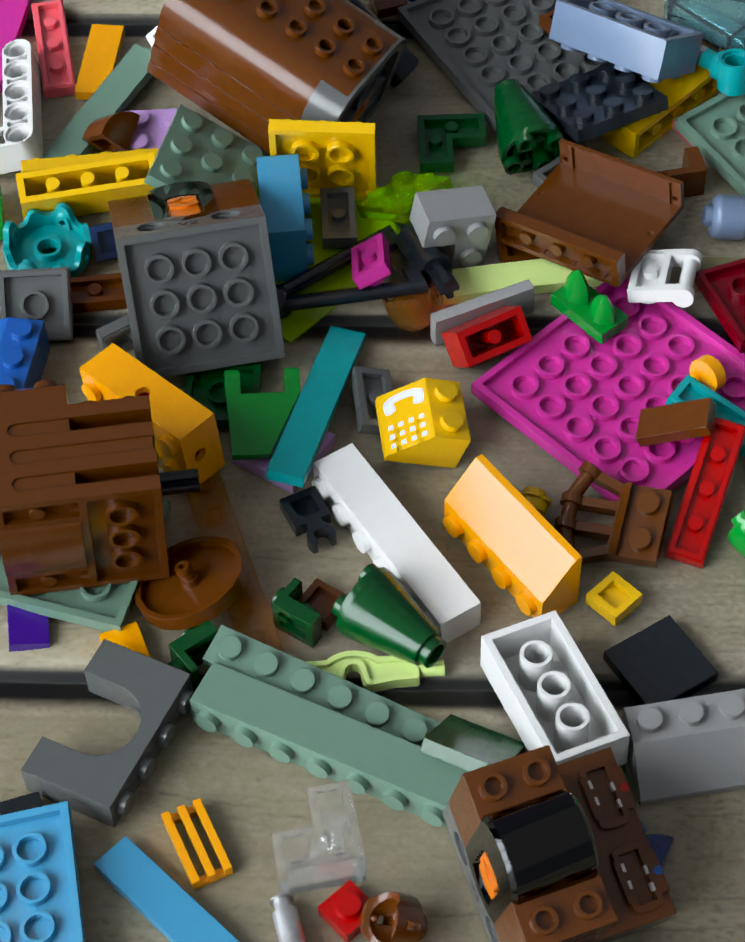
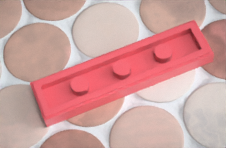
M63 0L33 3L31 7L44 97L48 99L75 95L76 81Z

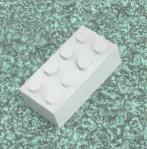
M556 610L481 636L480 666L528 751L549 745L556 764L559 765L611 747L617 765L627 764L630 734Z

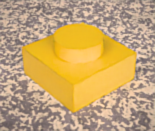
M612 571L586 594L585 603L613 626H616L642 603L643 594Z

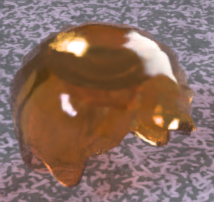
M434 285L431 288L428 286V293L393 297L392 301L387 298L383 299V305L389 318L399 329L416 332L430 325V314L441 310L440 294Z

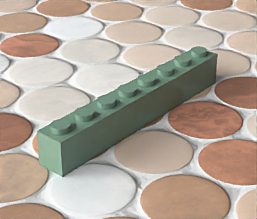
M216 662L212 663L190 698L193 721L203 730L208 732L218 731L230 736L243 747L261 749L268 752L279 762H292L306 768L310 774L317 778H330L344 784L353 793L373 796L382 800L389 808L397 811L404 809L420 816L423 821L435 827H447L442 813L462 774L468 772L423 754L420 751L421 746Z

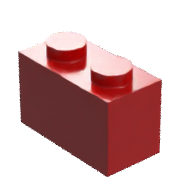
M502 306L441 333L453 367L470 368L533 340L521 306Z

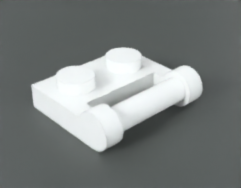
M695 249L649 250L632 270L627 289L628 302H641L643 304L673 302L678 307H689L694 301L695 291L693 284L696 271L700 269L702 264V254ZM673 267H681L679 283L669 284Z

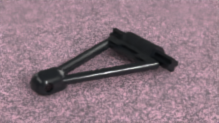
M405 208L399 209L398 216L393 217V222L400 233L396 234L389 224L280 285L275 284L280 320L289 316L292 311L429 293L427 284L434 285L440 296L445 295L447 299H451L454 297L453 292L459 290L460 286L452 275L453 265L442 247H422L410 221L411 211L406 212ZM381 232L389 243L390 263L402 280L381 283L377 286H367L361 290L358 287L294 295L352 263L351 248Z

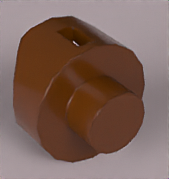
M394 891L373 896L366 901L361 913L360 930L369 942H419L424 938L428 929V921L423 913L422 905L416 897L410 894ZM376 914L384 916L383 924L375 923L378 921Z

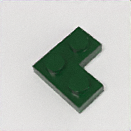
M484 113L417 115L420 173L454 172L453 148L486 146Z

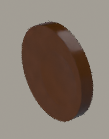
M201 536L184 540L167 549L170 578L140 581L135 591V601L146 621L159 629L185 630L199 626L203 622L219 616L239 597L247 581L248 570L246 562L237 546L228 539L218 536Z

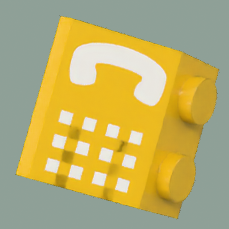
M422 378L378 396L375 400L384 461L456 468L471 441L460 382Z

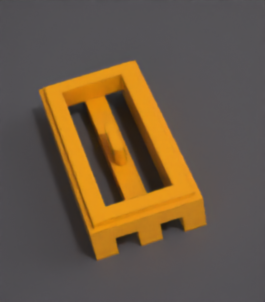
M200 798L193 800V805L187 808L184 804L176 807L177 812L170 814L169 811L161 813L162 822L193 890L233 874L232 865ZM197 816L221 868L214 870L191 818ZM178 823H183L206 874L198 876L175 826Z

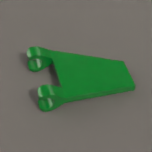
M284 368V392L241 394L239 370H225L223 386L226 398L232 460L270 458L300 395L299 368Z

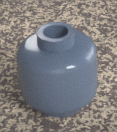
M716 194L711 200L710 205H704L701 221L703 226H707L711 238L742 241L745 238V196Z

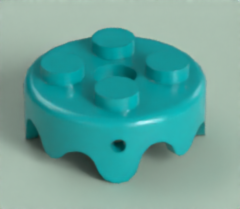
M58 203L51 212L30 209L27 212L26 218L19 225H16L11 220H7L3 226V253L6 265L9 270L70 267L71 277H77L86 269L92 257V242L88 224H81L76 219L69 205L65 203ZM48 248L56 250L51 254L41 253V251Z

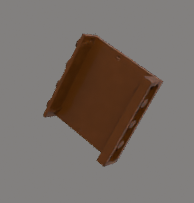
M561 139L559 141L560 164L517 212L501 206L496 212L494 222L496 241L570 270L580 269L586 276L619 288L684 209V182Z

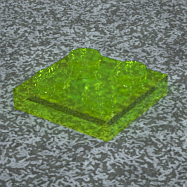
M402 171L393 175L392 181L385 186L370 191L367 194L368 198L360 202L356 207L361 218L407 223L410 221L416 192L451 189L453 185L450 177L435 176L433 173L415 174L410 171Z

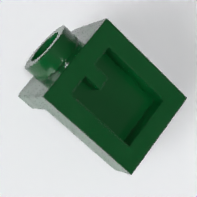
M293 578L286 588L281 587L272 599L271 607L273 610L274 627L313 648L322 638L321 614L311 605L298 602L299 598L303 595L302 581Z

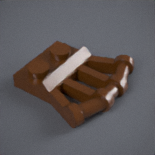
M584 461L578 469L580 472L568 491L562 492L560 504L563 507L561 515L555 519L554 528L582 556L581 565L611 560L658 568L674 498L672 490L634 485L633 482L621 483L602 472L594 464ZM593 482L618 496L619 500L612 501L585 497L583 495ZM577 511L614 516L612 526L582 522L575 519ZM574 535L607 540L608 544L579 550L575 547Z

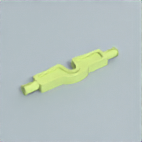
M351 650L337 653L327 660L306 662L346 680L348 673L357 672L361 675L363 688L371 692L416 687L420 685V678L445 677L444 659L439 660L434 666L426 668L423 665L417 666L391 655L376 656L366 651Z

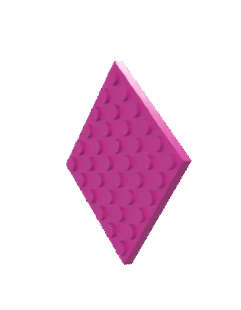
M630 273L619 288L602 283L594 289L601 295H607L612 304L629 316L628 326L601 345L562 314L534 335L532 341L521 345L471 384V393L576 476L580 474L578 469L582 463L588 461L621 483L633 482L634 485L673 491L690 477L703 437L640 447L635 438L641 409L665 405L671 393L687 374L690 375V364L702 355L707 354L715 357L722 364L726 373V383L716 393L745 411V354L740 353L737 348L672 302H656L653 304L629 303L627 289L631 277ZM592 482L590 485L607 500H619L618 496Z

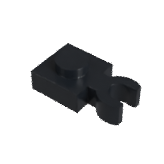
M315 486L279 500L280 509L296 537L307 532V546L312 553H318V542L316 539L320 537L327 538L332 546L337 545L336 530L329 524L331 523V513Z

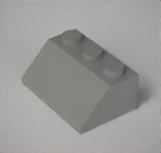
M745 689L637 705L623 709L622 722L630 734L627 760L640 805L745 789Z

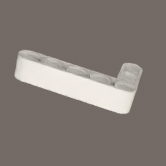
M26 39L10 41L2 50L3 127H0V175L21 170V160L43 157L41 71L31 44Z

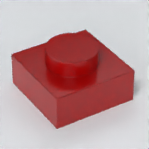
M349 880L318 906V915L345 942H350L361 933V913L364 904L369 898Z

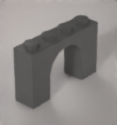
M104 639L84 670L89 692L125 706L136 713L141 719L137 733L122 748L102 755L84 754L42 736L22 767L21 772L28 791L33 793L39 791L40 796L56 803L68 801L72 810L115 828L121 816H126L131 811L135 803L136 791L142 781L146 782L152 776L156 766V758L162 747L167 748L171 744L176 733V724L182 714L187 715L190 712V698L194 692L191 674Z

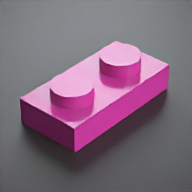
M382 232L351 248L352 279L359 290L367 286H377L391 274L389 243Z

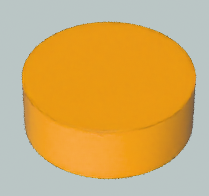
M707 354L702 355L690 364V376L714 392L725 385L726 373L724 367L715 357Z

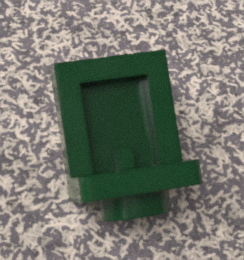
M210 620L203 622L199 626L187 629L181 637L169 644L171 661L168 665L191 674L193 692H195L200 684L198 666L203 663V657L218 631Z

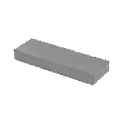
M529 279L431 313V340L435 346L444 344L442 332L502 306H521L524 315L533 312L534 286Z

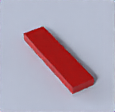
M714 416L712 435L703 436L664 557L702 569L745 436V425Z

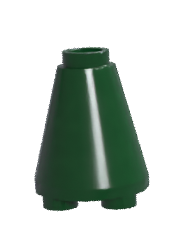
M507 79L500 82L494 89V109L498 153L503 168L510 175L532 170L536 171L560 155L559 141L561 139L566 140L558 124L517 79Z
M373 563L367 565L360 573L358 582L349 594L341 595L333 605L332 613L337 616V631L358 643L414 665H423L426 668L434 666L446 650L447 642L442 639L441 632L397 576L385 567L379 568Z

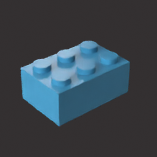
M298 154L256 157L259 199L266 216L275 282L287 281L307 270L308 265H315L313 243L306 244L307 240H313L312 218H304V215L311 214L309 193H302V189H308L307 168H300Z

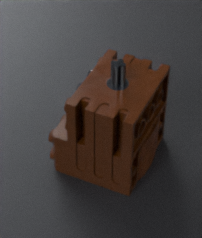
M40 380L34 384V387L17 389L10 384L0 385V550L10 595L20 594L26 596L80 589V587L90 588L106 586L107 584L129 583L130 581L137 580L147 581L170 578L162 496L200 491L198 469L159 473L149 395L125 396L120 399L89 400L68 404L66 385H57L53 380Z

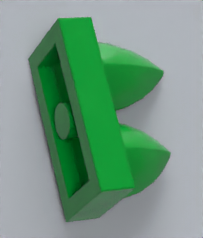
M580 269L572 271L566 278L565 285L551 294L550 304L601 345L628 326L629 316L612 304L607 295H601L589 286Z

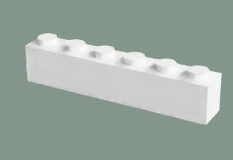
M353 443L313 463L314 480L311 481V484L315 486L321 498L326 500L332 507V513L337 523L341 527L346 526L350 530L358 550L363 554L367 552L373 560V564L379 568L385 567L397 576L441 632L443 640L448 643L480 625L481 602Z

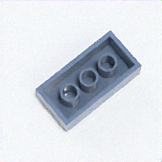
M556 0L549 39L561 43L560 47L562 49L585 52L590 60L598 62L608 61L615 64L614 68L616 70L628 73L636 72L641 74L642 79L647 82L661 83L663 79H679L681 75L695 72L704 33L615 0Z

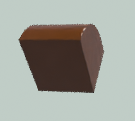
M122 111L100 117L90 123L82 140L101 152L128 151L140 115L130 111Z

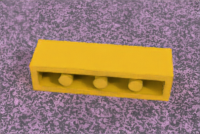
M696 65L694 73L681 75L679 79H663L661 83L647 82V84L667 96L668 109L603 134V140L634 159L672 129L673 119L705 103L719 92L717 81L709 76L708 70Z
M154 152L16 173L23 220L30 209L51 212L58 203L69 205L75 217L109 212L108 201L147 195L149 205L160 204V191L144 183L155 158Z

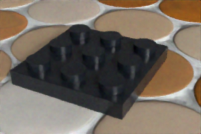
M610 62L602 63L598 68L586 73L573 74L569 79L562 82L544 85L538 91L531 93L562 131L578 143L668 109L667 96L633 73L616 70L614 68L615 64Z

